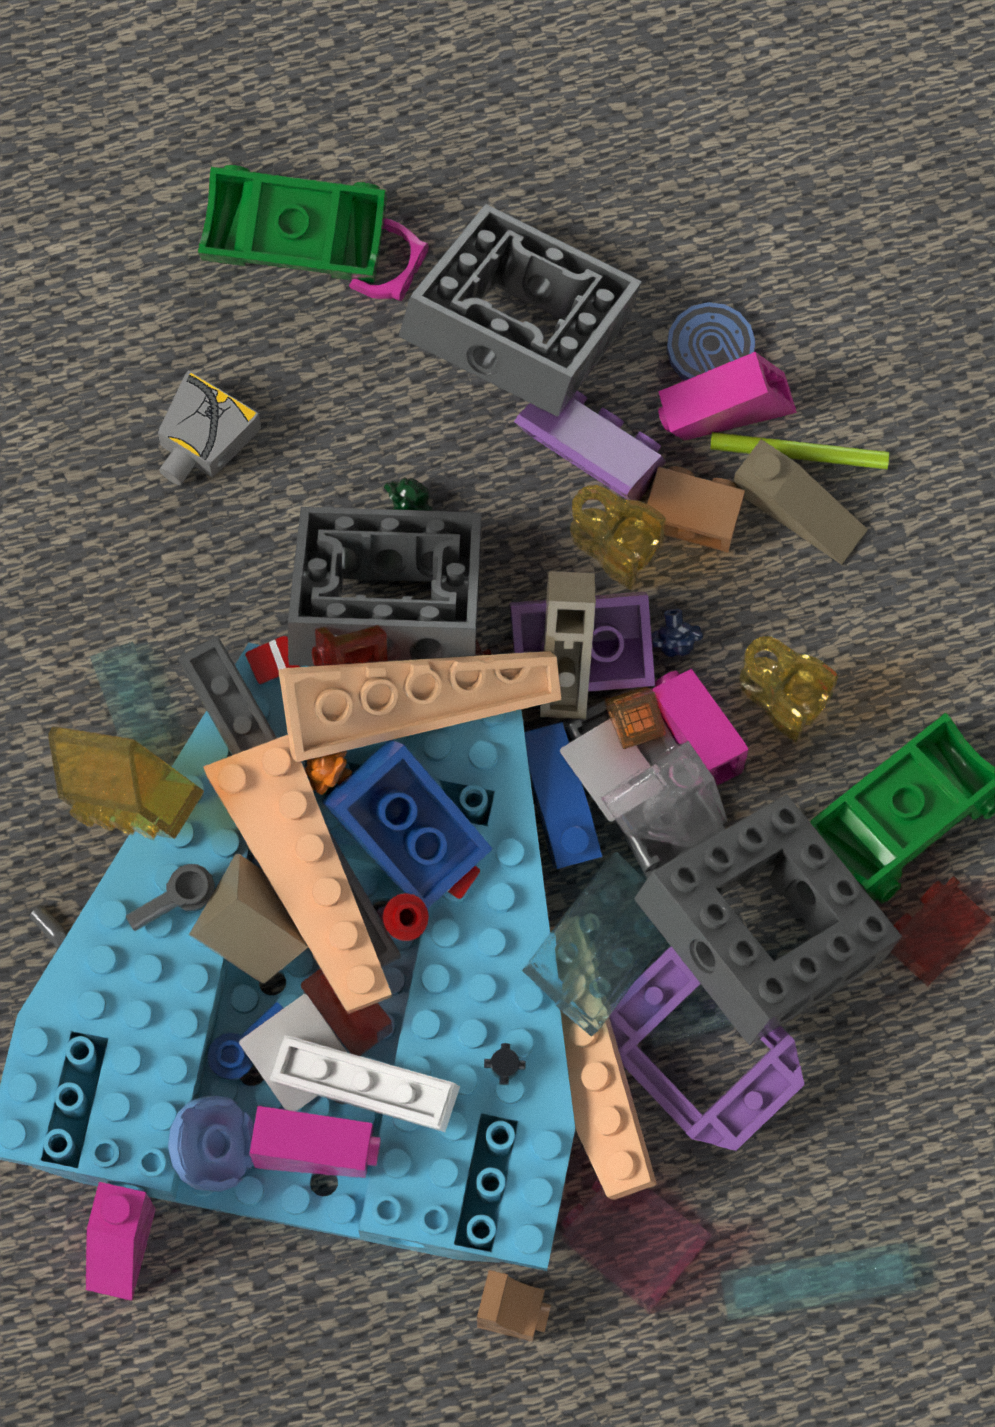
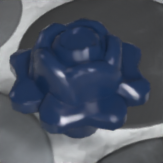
M680 609L665 611V624L659 630L651 633L652 646L661 648L662 652L668 657L690 654L691 650L694 649L695 641L703 639L700 626H691L689 623L684 622L682 610Z

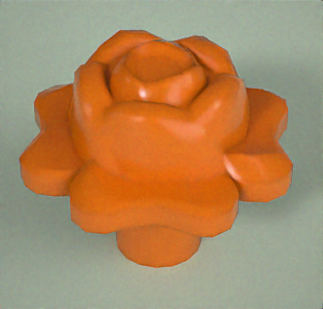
M347 751L307 760L305 772L310 778L309 783L313 791L316 790L317 793L323 795L329 787L341 784L353 773L352 770L345 767L347 761L344 757Z

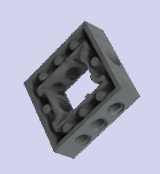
M485 204L410 296L398 337L558 417L628 322L642 281ZM493 286L548 312L556 318H560L547 344L542 343L543 333L539 328L527 321L522 323L492 308L493 304L483 300Z
M301 507L288 615L289 665L311 667L475 656L482 513ZM343 579L432 582L431 600H412L410 596H403L402 599L365 598V595H356V598L342 597Z
M787 794L654 870L634 898L749 1046L882 963L902 938V935ZM771 865L775 866L770 876L773 889L780 897L784 895L804 920V928L813 936L812 939L776 961L772 960L722 897L724 893L739 884L742 887L750 884L756 874Z

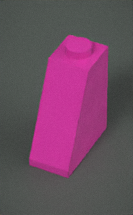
M756 352L658 391L662 402V407L658 409V413L663 427L667 432H671L684 441L710 435L712 432L718 433L797 413L785 373Z
M690 669L679 674L675 670L660 677L655 682V688L651 689L650 698L703 791L707 792L743 773L749 749L694 671Z
M257 1106L250 1156L254 1167L258 1169L366 1178L368 1165L377 1166L381 1138L373 1137V1124L369 1122Z
M103 1182L98 1183L87 1226V1291L130 1301L133 1300L156 1210L146 1192Z

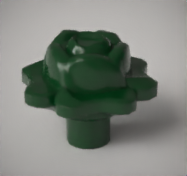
M404 477L399 483L397 481L385 483L384 488L389 493V498L394 505L391 510L433 511L432 507L428 504L429 490L417 480Z

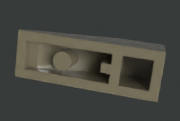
M762 439L735 473L733 483L737 485V488L745 490L744 498L841 565L868 531L860 521L799 464Z
M548 572L543 651H551L557 656L562 700L541 704L540 717L586 719L596 604L595 573Z

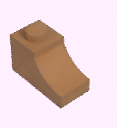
M489 1270L477 1315V1328L533 1342L535 1331L545 1333L551 1304L543 1302L545 1290L518 1282L509 1277L508 1274Z

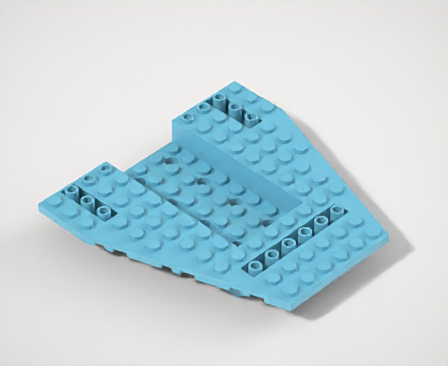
M248 643L235 666L275 736L280 738L288 735L280 677L263 684L257 682L245 653L261 645ZM521 709L393 739L405 745L493 849L475 865L480 869V873L461 899L446 892L427 909L429 914L428 925L418 938L410 941H401L390 935L401 954V958L382 968L392 997L378 1002L376 1007L367 1014H360L358 1012L347 1014L309 947L279 971L286 978L284 990L277 995H267L261 991L259 981L189 935L203 909L185 911L176 907L137 931H134L129 924L126 915L166 892V883H168L172 873L181 866L198 864L206 868L213 876L215 889L235 854H240L262 869L204 771L203 766L232 756L206 711L17 1015L0 1083V1160L32 1166L33 1168L83 1184L98 1186L99 1182L146 1192L152 1198L451 1259L505 1262L547 1271L575 1133V1121ZM387 741L347 750L344 757L347 761L345 767L354 772ZM307 760L301 761L304 770L307 767ZM338 784L329 787L323 795L314 790V796L326 825L372 905L378 901L389 902L393 897L404 894L397 884L349 835L321 802ZM303 994L308 995L347 1053L453 1082L460 1086L446 1132L352 1105L339 1104L334 1100L321 1096L315 1097L296 1111L369 1122L373 1124V1137L381 1138L377 1166L368 1165L366 1178L336 1176L338 1186L328 1196H319L312 1191L310 1184L312 1177L315 1175L312 1173L258 1169L252 1164L251 1169H246L244 1175L240 1178L243 1180L237 1186L221 1192L196 1190L183 1182L172 1166L168 1149L170 1128L177 1113L192 1100L204 1096L231 1098L238 1103L235 1105L240 1107L242 1112L248 1113L253 1124H255L257 1106L285 1110L265 1080L258 1085L248 1086L240 1079H222L210 1068L207 1054L209 1046L215 1038L226 1033L241 1035L276 1002L285 1008ZM502 1043H509L510 1049L517 1054L519 1060L526 1061L525 1070H518L517 1074L509 1079V1085H500L499 1079L493 1075L491 1068H484V1059H491L492 1055L501 1049Z

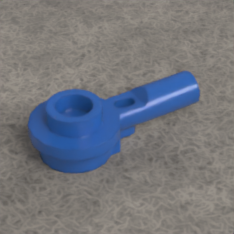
M276 1002L241 1035L226 1033L215 1038L209 1046L207 1054L208 1063L212 1071L220 1078L227 1080L240 1079L248 1074L253 1067V1063L239 1044V1041L284 1008Z

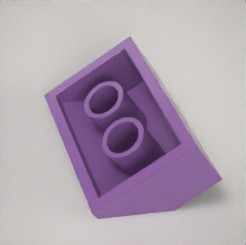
M576 391L558 417L531 403L519 413L514 422L526 434L635 505H637L655 479L658 467H663L666 462L657 453L661 448L660 444L640 431L635 438L620 429L624 421L603 407L598 414L583 405L587 397L579 391Z
M646 592L595 595L596 604L588 691L655 686L648 594ZM546 600L509 603L513 653L543 652Z

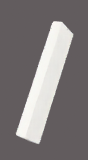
M287 1035L284 1036L270 1077L272 1082L442 1132H446L460 1086L453 1082Z

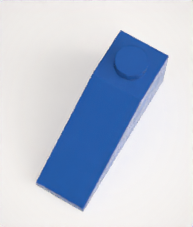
M563 722L524 732L531 787L553 867L559 869L602 857L582 783L560 753V749L569 744Z

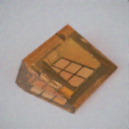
M641 687L605 700L608 714L623 749L666 735L655 692L648 687Z

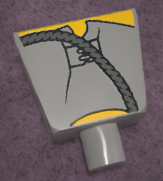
M188 370L158 431L161 447L171 452L159 469L160 473L177 485H181L193 467L213 478L261 429L259 413Z

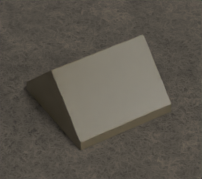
M235 854L189 934L260 983H266L308 948L264 871L240 854Z

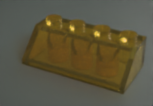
M52 726L48 733L58 798L72 807L69 811L72 817L87 826L92 827L96 823L109 831H113L116 827L131 836L136 831L151 840H154L156 836L175 839L204 793V790L134 739Z

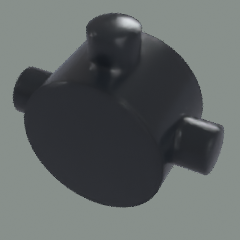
M502 1043L501 1049L497 1050L491 1059H484V1068H491L493 1075L499 1079L500 1085H509V1079L513 1078L518 1070H525L526 1061L519 1060L517 1054L510 1049L509 1043Z

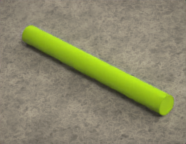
M712 432L710 450L750 454L762 439L790 459L888 469L889 452L716 432Z

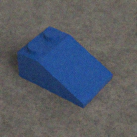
M389 740L321 801L349 835L404 893L419 897L425 903L427 909L493 849L405 745L394 740Z

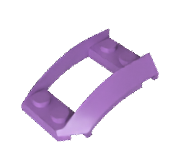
M670 945L655 962L607 1007L621 1060L629 1073L692 1140L736 1151L804 1086L795 1040L781 1026L762 1037L761 1040L770 1050L702 1115L637 1046L645 1036L701 984Z

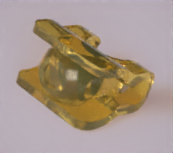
M598 485L583 487L572 500L571 511L574 520L570 526V536L573 544L596 559L610 578L631 590L636 583L637 571L643 570L648 565L657 549L663 543L666 518L648 504L636 500L622 499L604 487ZM588 500H598L605 506L606 512L597 508L582 510V505ZM580 528L586 533H588L594 540L585 539L580 534Z
M763 636L753 640L746 649L743 659L744 667L740 672L739 684L741 691L747 698L765 710L772 725L796 743L802 736L805 725L812 724L832 698L839 677L823 661L813 656L796 653L776 638ZM762 650H768L775 654L778 663L768 657L754 658V656ZM749 677L763 690L754 688L749 681Z

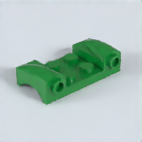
M225 165L224 168L211 167L207 212L198 254L202 261L245 266V263L327 273L331 275V278L351 281L352 279H358L366 283L375 284L387 205L386 190L380 189L375 184L365 182L346 185L250 172L248 168L237 165Z
M944 713L809 822L874 902L878 900L882 904L890 900L901 888V884L898 881L902 876V868L963 818L969 815L973 820L980 816L989 819L995 815V767L983 759L971 747L950 716Z

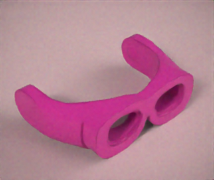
M384 219L383 228L403 237L411 248L407 268L395 279L381 285H370L358 279H352L349 287L374 299L394 298L402 301L413 281L414 273L418 272L428 253L429 245L421 241L402 224L391 219Z

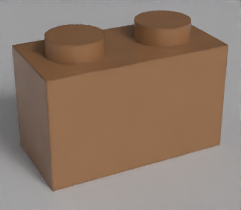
M671 466L668 469L658 467L644 513L642 529L729 552L743 504L745 490L737 488L735 483L726 479L713 478L709 481L695 477L690 470L682 467Z

